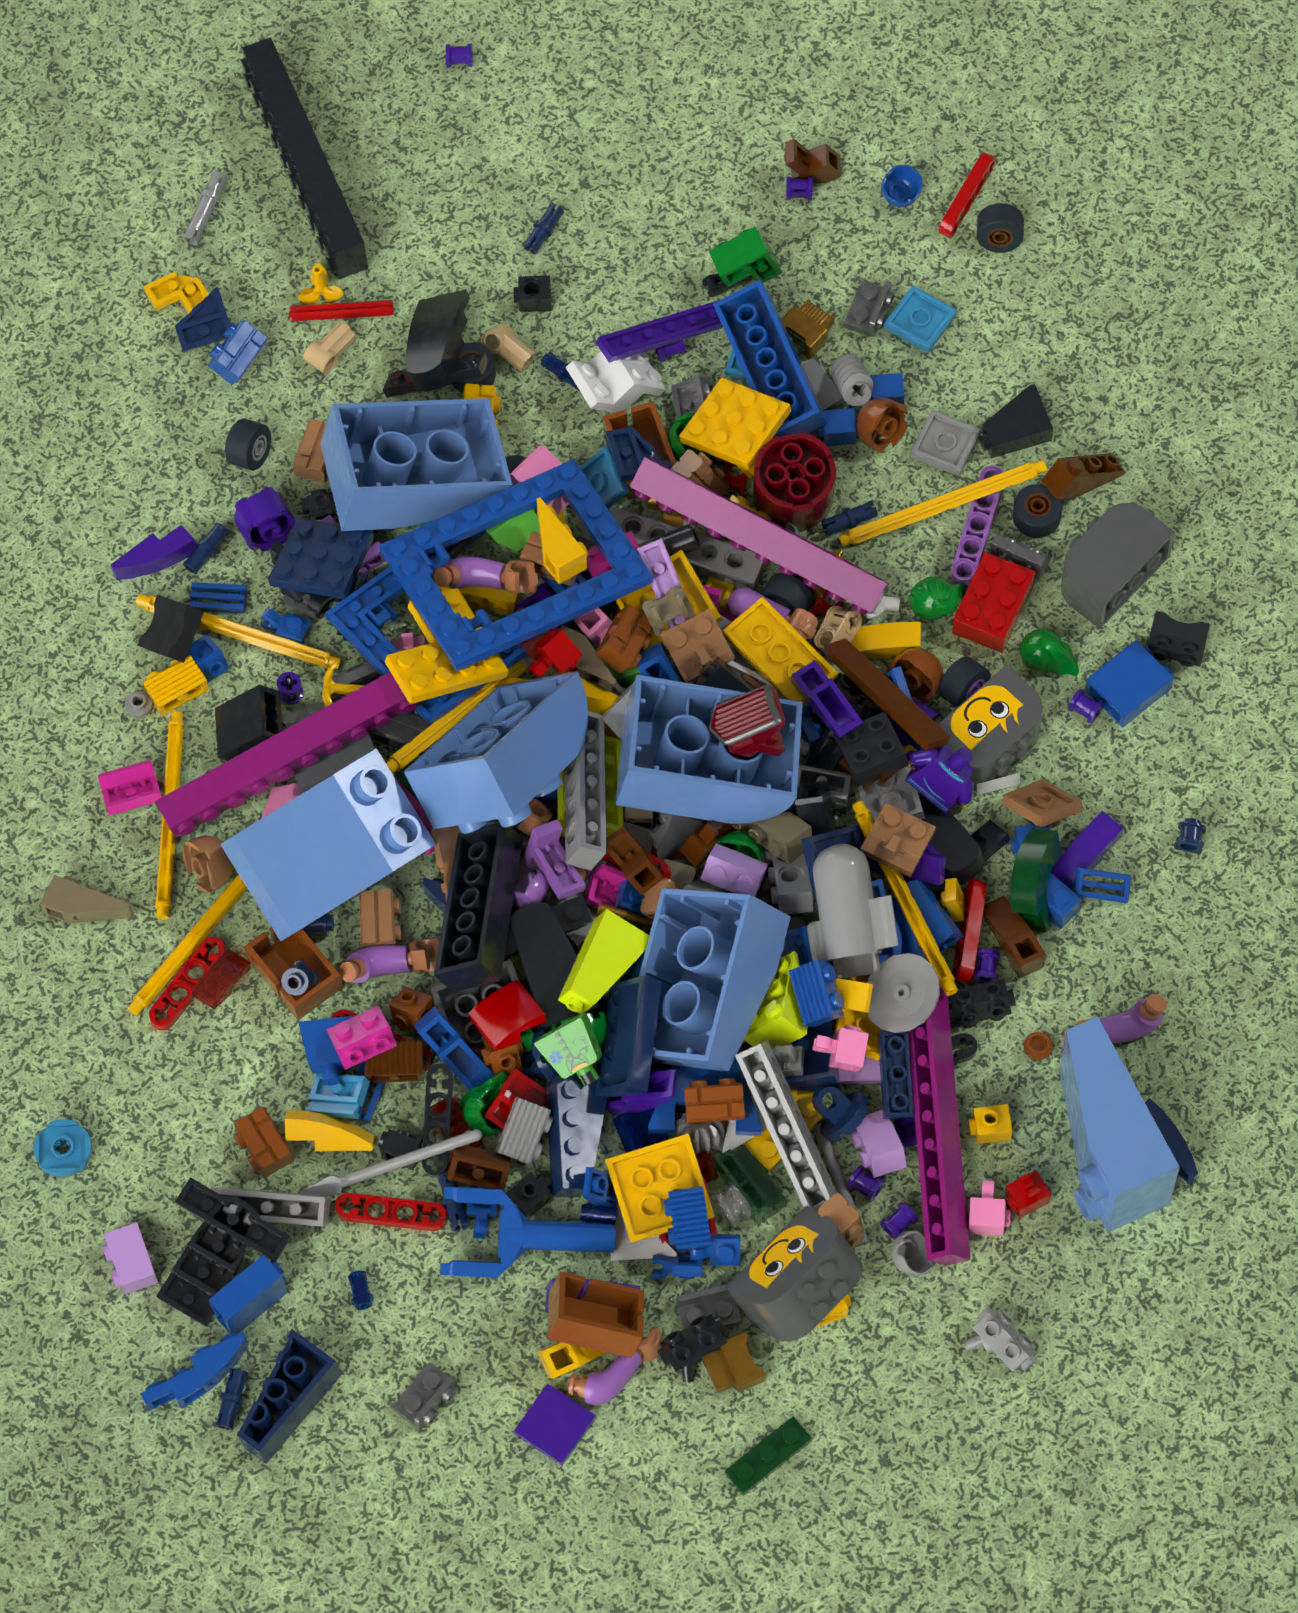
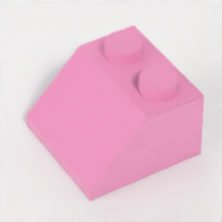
M539 445L510 473L512 486L563 463L545 446ZM560 496L545 504H550L558 515L569 503L564 496ZM536 507V508H533V510H534V512H535L536 515H537V507Z

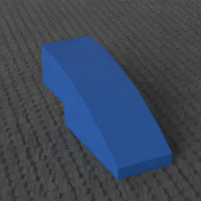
M436 1006L413 1024L417 1032L434 1049L438 1057L469 1090L495 1077L494 1073L488 1066H485L484 1061Z

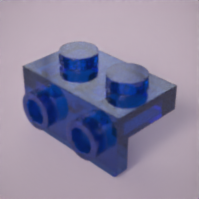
M655 1108L638 1113L619 1114L613 1119L626 1153L669 1140L667 1133H648L649 1122Z

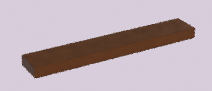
M846 638L824 645L823 654L925 751L948 744L950 736Z

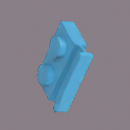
M322 1073L316 1074L309 1096L310 1104L309 1107L305 1108V1111L339 1118L359 1119L358 1110L359 1107L363 1106L370 1081L365 1076L339 1074V1083L328 1086L322 1083Z

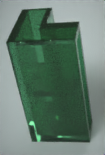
M745 1145L735 1152L729 1149L715 1158L716 1172L730 1190L729 1182L736 1186L734 1196L737 1197L746 1211L751 1213L752 1209L753 1216L750 1215V1217L757 1226L787 1206L786 1198Z

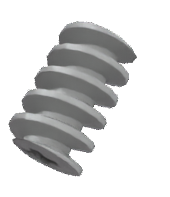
M852 354L842 355L837 358L832 364L831 377L845 402L853 406H860L869 402L872 396L873 381L860 359Z

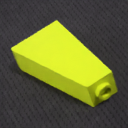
M606 909L594 919L558 1000L573 1012L580 1014L586 1012L595 1005L646 950L649 935Z

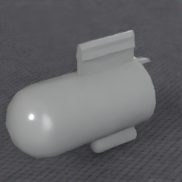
M848 844L832 845L822 850L813 864V878L820 920L813 921L807 926L812 962L814 960L833 962L837 978L877 973L880 970L879 954H882L881 949L899 945L892 896L874 898L869 863L863 852Z

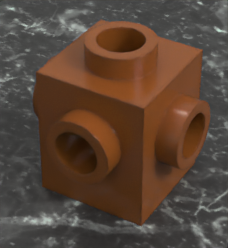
M406 986L398 995L393 997L389 1004L394 1025L415 1033L418 1032L413 1024L435 1006L433 996Z
M482 1037L485 1048L480 1049L485 1066L490 1065L494 1076H497L501 1071H505L506 1075H509L513 1068L519 1071L523 1070L519 1056L524 1053L521 1041L495 1051L486 1038Z

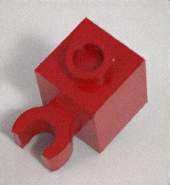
M554 628L534 645L542 656L535 660L528 668L534 676L538 675V677L545 674L550 667L556 672L563 673L565 671L567 673L578 665L579 662L577 660L583 654L563 630Z
M1037 1170L1006 1185L1005 1197L1003 1199H1005L1007 1209H1010L1011 1213L1015 1211L1020 1219L1047 1205L1050 1202L1051 1193Z

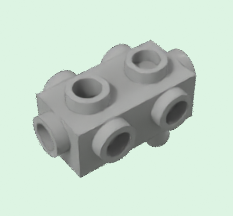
M990 1307L983 1310L976 1318L979 1322L973 1327V1330L978 1335L964 1341L968 1351L984 1346L989 1353L994 1351L1012 1372L1020 1369L1026 1371L1037 1361L1035 1357L1037 1352L1032 1348L1034 1346L1032 1341L1025 1334H1019L1012 1326L1013 1321L1006 1313L999 1312L998 1310L993 1311Z

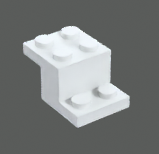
M600 352L590 363L572 361L566 367L591 409L613 413L627 410L643 394L659 396L666 390L661 382L660 374L649 363V357L646 352L610 363L603 353Z

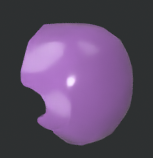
M536 870L538 874L529 872L515 886L513 904L517 907L522 908L527 904L542 903L545 900L550 884L541 870Z

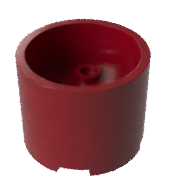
M799 432L798 434L785 435L779 438L776 436L768 441L758 453L755 461L753 502L756 511L766 513L772 522L783 528H786V523L789 522L797 527L799 532L809 530L820 524L821 520L825 519L830 512L834 498L836 466L829 448L816 437Z

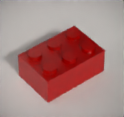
M985 552L953 619L952 634L1003 653L1034 587L1036 571Z

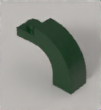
M1032 828L1021 843L1013 866L1010 886L1011 910L1018 913L1032 931L1047 933L1051 928L1046 899L1047 882L1051 869L1062 856L1058 831Z

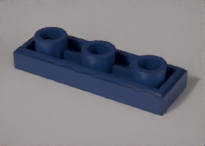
M908 1031L901 1033L879 1032L877 1035L883 1119H911L914 1117ZM893 1070L899 1072L900 1078L894 1077Z

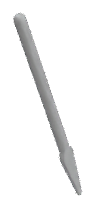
M475 1129L341 1177L330 1175L298 1193L323 1196L337 1195L344 1187L478 1141L482 1138V1133L480 1130Z

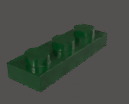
M793 1416L727 1468L724 1474L744 1496L812 1442V1437Z

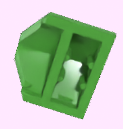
M531 509L486 529V532L496 543L511 549L513 553L518 555L522 552L525 544H527L531 533H539L538 518L534 510Z

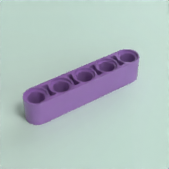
M987 466L982 469L978 481L1003 471L997 466ZM1003 490L971 502L952 565V584H964L969 587L984 555ZM980 504H988L990 507H981ZM973 527H981V528H983V530L976 531V530H974V529H972V528H973ZM974 550L976 553L968 554L965 551ZM966 573L969 577H960L958 574Z

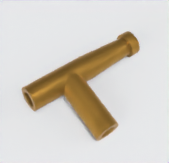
M603 903L598 905L597 914H601L608 909L629 923L647 926L646 928L649 929L652 928L653 921L650 918Z

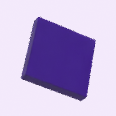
M547 1383L515 1428L514 1434L563 1466L596 1420V1415Z

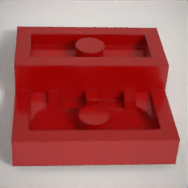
M519 980L495 991L469 1012V1018L495 1051L521 1041L520 1032L546 1022L544 1011Z
M513 1068L489 1105L484 1117L503 1129L515 1097L547 1108L546 1089L516 1068Z

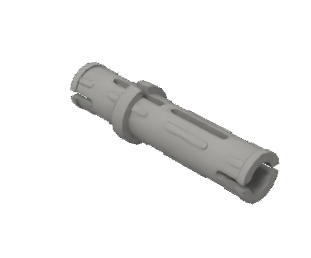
M212 172L206 188L199 195L201 198L182 237L185 242L190 238L189 244L198 245L214 206L219 204L221 200L219 195L228 180L226 175L220 178L221 172Z

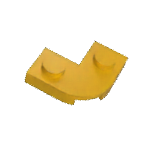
M177 272L170 273L143 286L144 292L156 312L180 300L189 314L198 303L209 295L197 277L177 275Z

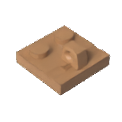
M710 609L660 634L685 683L696 680L701 675L702 667L710 660L713 662L717 657H720L724 662L729 663L735 659Z
M1044 779L1004 794L1002 805L1013 809L1016 813L1041 828L1082 811L1081 800Z
M885 803L860 851L865 856L911 877L932 839L936 827Z

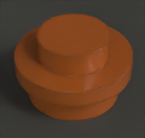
M1031 1033L1024 1041V1051L1033 1060L1046 1059L1052 1052V1041L1044 1033Z

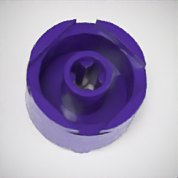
M266 487L249 498H242L235 504L234 522L251 550L260 548L261 551H269V548L275 541L281 544L286 542L287 534L291 531L296 520L282 495L272 487Z

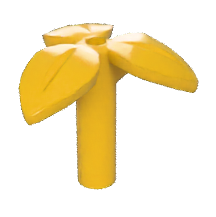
M318 262L313 266L311 273V283L315 288H305L298 295V299L301 302L313 304L318 302L320 295H323L326 302H333L340 299L344 292L338 286L326 287L330 281L329 274L324 266Z
M338 662L330 665L324 675L322 698L325 707L333 703L331 699L336 698L337 694L349 695L365 686L335 683L332 675Z

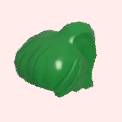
M926 577L916 583L911 589V594L909 595L911 610L923 620L941 619L946 614L957 611V607L962 602L968 586L964 584H951L939 577Z
M1037 629L1026 634L1019 645V652L1022 661L1032 670L1046 673L1052 672L1058 675L1070 674L1077 676L1079 674L1078 664L1073 656L1070 645L1063 642L1055 633L1046 629Z
M501 1071L497 1076L490 1078L484 1084L472 1088L460 1102V1108L468 1126L472 1130H480L482 1135L486 1137L495 1135L502 1129L484 1117V1114L506 1080L507 1075L505 1071Z

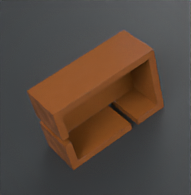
M654 401L632 407V426L630 427H633L644 441L649 442L655 448V454L664 462L666 460L670 462L672 468L676 460ZM626 410L602 416L604 435L606 431L628 427ZM633 480L626 481L630 491L626 494L628 499L638 497L634 494L636 490L630 487Z
M270 927L272 941L275 944L271 946L268 935L263 932L244 946L247 959L277 996L282 998L283 1003L295 1018L300 1020L343 988L341 976L303 929L280 941L272 927ZM303 960L310 971L317 973L318 979L315 983L309 985L306 993L297 996L290 995L282 987V975L289 968H293L295 962Z
M560 1271L549 1291L547 1339L632 1358L643 1339L644 1316L642 1314L644 1312V1290L591 1278L579 1300L576 1298L585 1283L586 1277Z

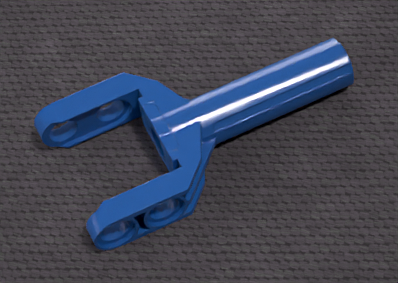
M444 1187V1199H453L460 1203L503 1204V1208L499 1210L497 1257H500V1262L453 1260L449 1263H440V1275L498 1278L527 1249L613 1253L615 1250V1224L528 1220L501 1189Z

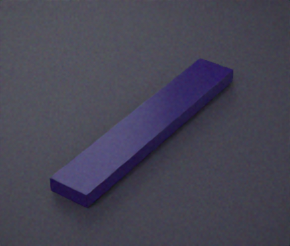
M718 301L597 338L596 344L610 363L723 328L713 306Z

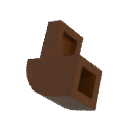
M795 139L785 142L784 160L786 165L791 168L792 179H808V177H813V183H827L841 177L840 155L827 144L808 150Z
M624 826L606 839V851L620 866L625 877L641 895L664 878L645 848Z

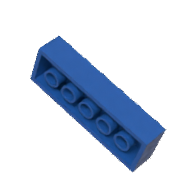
M758 280L714 303L713 306L750 389L790 404L791 412L773 438L776 436L779 438L785 435L798 434V432L808 434L827 424L826 416L771 294L762 281Z

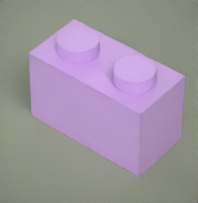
M716 843L708 856L700 880L736 894H749L755 897L769 864Z
M883 1110L867 1114L862 1123L850 1133L855 1149H861L859 1155L863 1167H869L874 1178L906 1168L904 1148L891 1120L883 1119Z
M137 1222L104 1234L107 1244L102 1245L107 1262L113 1260L116 1270L111 1271V1275L116 1288L122 1286L126 1295L158 1283Z

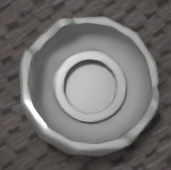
M917 1230L904 1231L893 1242L891 1258L895 1267L904 1274L924 1275L934 1267V1262L928 1261L926 1258L925 1235Z

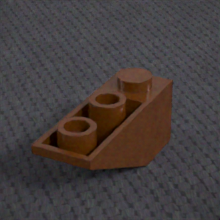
M1111 453L1064 457L1056 460L1041 481L1056 500L1074 499L1123 476L1126 472L1119 464V460Z
M1002 896L985 904L983 917L1017 977L1020 979L1043 968L1046 957L1044 950L1018 913L1012 912L1011 904L1006 897Z

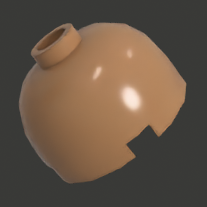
M207 835L187 841L186 844L188 845L182 848L188 874L192 871L195 872L201 881L195 884L204 893H210L226 884L232 877L234 868L220 845L223 841L217 837Z

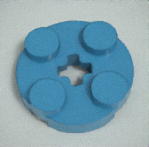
M69 1119L55 1120L47 1124V1128L41 1133H38L34 1140L33 1150L38 1164L45 1173L55 1177H69L85 1170L92 1156V1141L87 1131L79 1126L77 1122ZM62 1142H66L67 1147H71L69 1151H66V1154H60V1152L55 1151L56 1148L61 1146Z

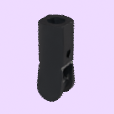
M718 273L706 276L702 283L705 287H708L707 293L709 297H714L731 288L752 281V275L730 287L724 283Z

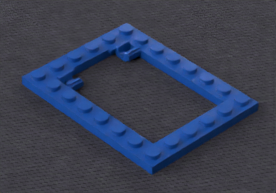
M575 459L379 545L381 554L456 672L653 583L652 574ZM560 496H564L612 568L607 572L493 623L484 609L476 611V616L468 620L467 616L461 617L459 612L454 613L431 577L434 570L445 566L450 561V556L445 550L446 547L536 508L537 498L539 497L547 503ZM435 553L436 557L430 560L428 555Z
M486 530L477 533L467 546L487 533ZM436 555L430 557L429 559H434ZM390 566L346 597L345 600L343 599L325 612L326 619L381 676L390 672L385 664L386 656L400 652L385 637V633L382 631L386 621L394 622L398 618L397 612L388 603L405 592ZM577 574L573 586H569L563 583L558 584L557 581L540 576L557 594L586 581L580 574ZM573 619L554 628L560 629L562 625L566 627L573 622ZM554 628L499 652L498 654L507 669L536 649L534 645ZM488 683L421 701L422 703L418 704L414 710L430 726Z

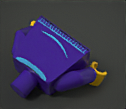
M907 745L904 748L909 764L907 767L913 766L905 781L945 814L950 810L954 802L962 806L961 809L965 810L972 801L974 782L970 778L974 770L968 764L973 759L971 752L962 747L954 753L947 746H941L936 750L932 748L928 751H917L913 746Z

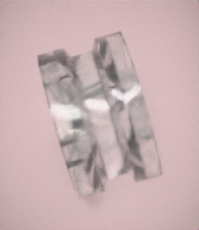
M732 1182L726 1184L723 1191H716L711 1195L712 1202L714 1204L717 1202L718 1208L716 1210L732 1229L739 1226L742 1219L747 1220L753 1216L752 1209L747 1200Z

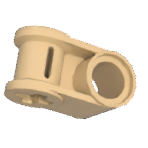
M837 605L831 606L814 636L815 646L823 652L824 645L844 638L851 643L861 627L862 617L860 612L856 610L845 611Z

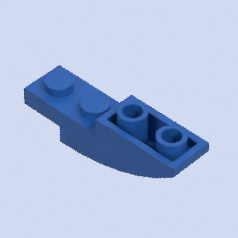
M236 1332L230 1333L223 1337L220 1343L212 1347L206 1345L195 1351V1355L190 1357L194 1368L190 1370L188 1368L181 1369L173 1374V1378L163 1383L158 1381L147 1386L146 1391L142 1392L141 1395L148 1410L151 1411L174 1399L177 1400L180 1408H183L209 1392L229 1373L230 1368H233L249 1345L244 1332L239 1334Z

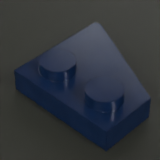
M214 288L203 301L198 303L186 317L175 325L183 352L226 339L223 334L230 326V322L219 288Z
M633 427L606 431L605 439L620 482L634 479L644 457H649L671 469L670 462L667 460L664 462L655 454V448L649 442L644 441Z

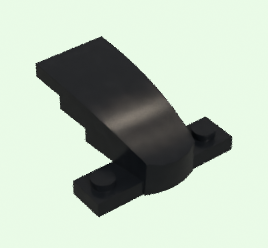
M466 289L418 301L408 334L406 350L407 371L398 370L388 376L383 387L386 398L415 391H433L454 382L483 376L488 364L485 352L476 355L471 353L457 359L465 345L461 334L468 322L464 311L470 296Z
M918 792L925 819L922 820L936 827L929 843L940 855L946 856L944 883L941 885L927 883L937 899L940 900L941 892L945 891L946 879L957 878L960 886L967 883L981 871L987 859L1010 841V837L1005 830L991 820L987 821L970 835L950 811L945 814Z
M583 895L549 907L547 903L539 902L527 904L516 910L510 917L504 958L518 952L533 998L545 1013L546 1022H544L546 1029L550 1028L553 1024L557 1025L561 1023L560 1021L576 1017L580 1014L569 1010L558 998L577 959V955L565 933L593 922ZM598 1002L588 1009L586 1013L599 1008Z
M190 1177L176 1199L175 1204L204 1221L187 1243L186 1249L171 1269L170 1275L156 1298L207 1327L214 1316L209 1299L234 1279L248 1248L250 1247L268 1259L277 1262L291 1236L262 1220L256 1208L249 1202L234 1196L220 1195Z

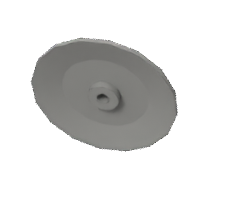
M910 953L893 955L880 963V970L877 973L871 974L867 982L873 984L869 1013L867 1014L869 1019L881 1030L892 1033L911 1031L923 1024L934 1011L940 996V979L934 966L922 956Z

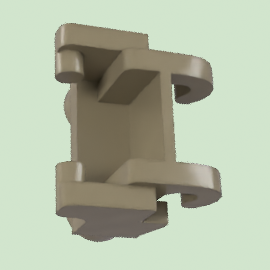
M681 586L670 588L666 596L658 600L651 598L642 604V609L657 637L665 630L664 623L682 614L685 619L696 616Z

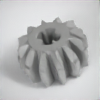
M683 1113L681 1119L677 1120L676 1136L679 1137L689 1133L696 1154L700 1151L709 1153L710 1149H718L719 1144L724 1142L723 1121L687 1124L686 1113Z

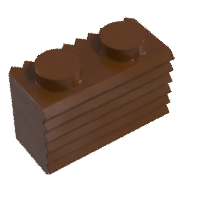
M404 1037L400 1039V1042L396 1041V1047L365 1061V1077L370 1083L424 1081V1046L422 1041H417L414 1037Z
M464 1145L453 1149L447 1178L449 1181L453 1179L455 1182H465L466 1185L470 1183L471 1186L476 1185L477 1188L482 1186V1188L501 1189L504 1192L510 1171L511 1157Z

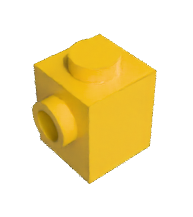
M1008 1104L973 1108V1116L968 1119L970 1136L975 1135L977 1144L1011 1140L1012 1125Z

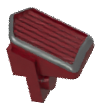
M763 685L745 694L737 695L716 704V707L713 709L709 730L722 744L728 746L729 752L751 757L756 752L779 756L785 751L782 734L779 731L785 725V717L775 686Z

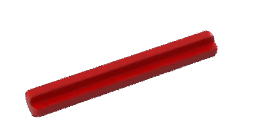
M392 300L296 305L289 307V318L291 321L391 316L394 313Z

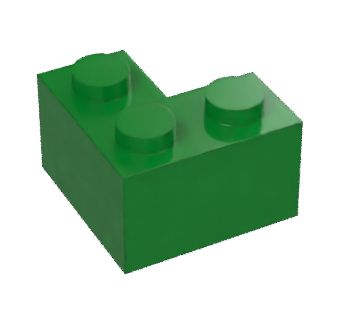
M756 227L743 230L737 237L721 242L709 251L720 278L728 287L750 275L756 281L761 280L764 283L783 273L772 248Z

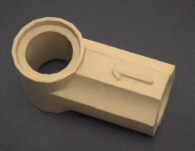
M338 322L321 341L315 340L307 347L303 359L321 373L327 375L337 365L339 356L356 340V334L353 333L348 325Z
M498 324L482 335L481 344L490 349L492 354H499L520 372L525 371L535 358V352L514 336L513 329L507 324Z

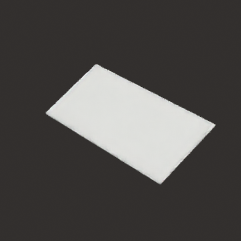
M1020 773L977 784V795L1020 784Z

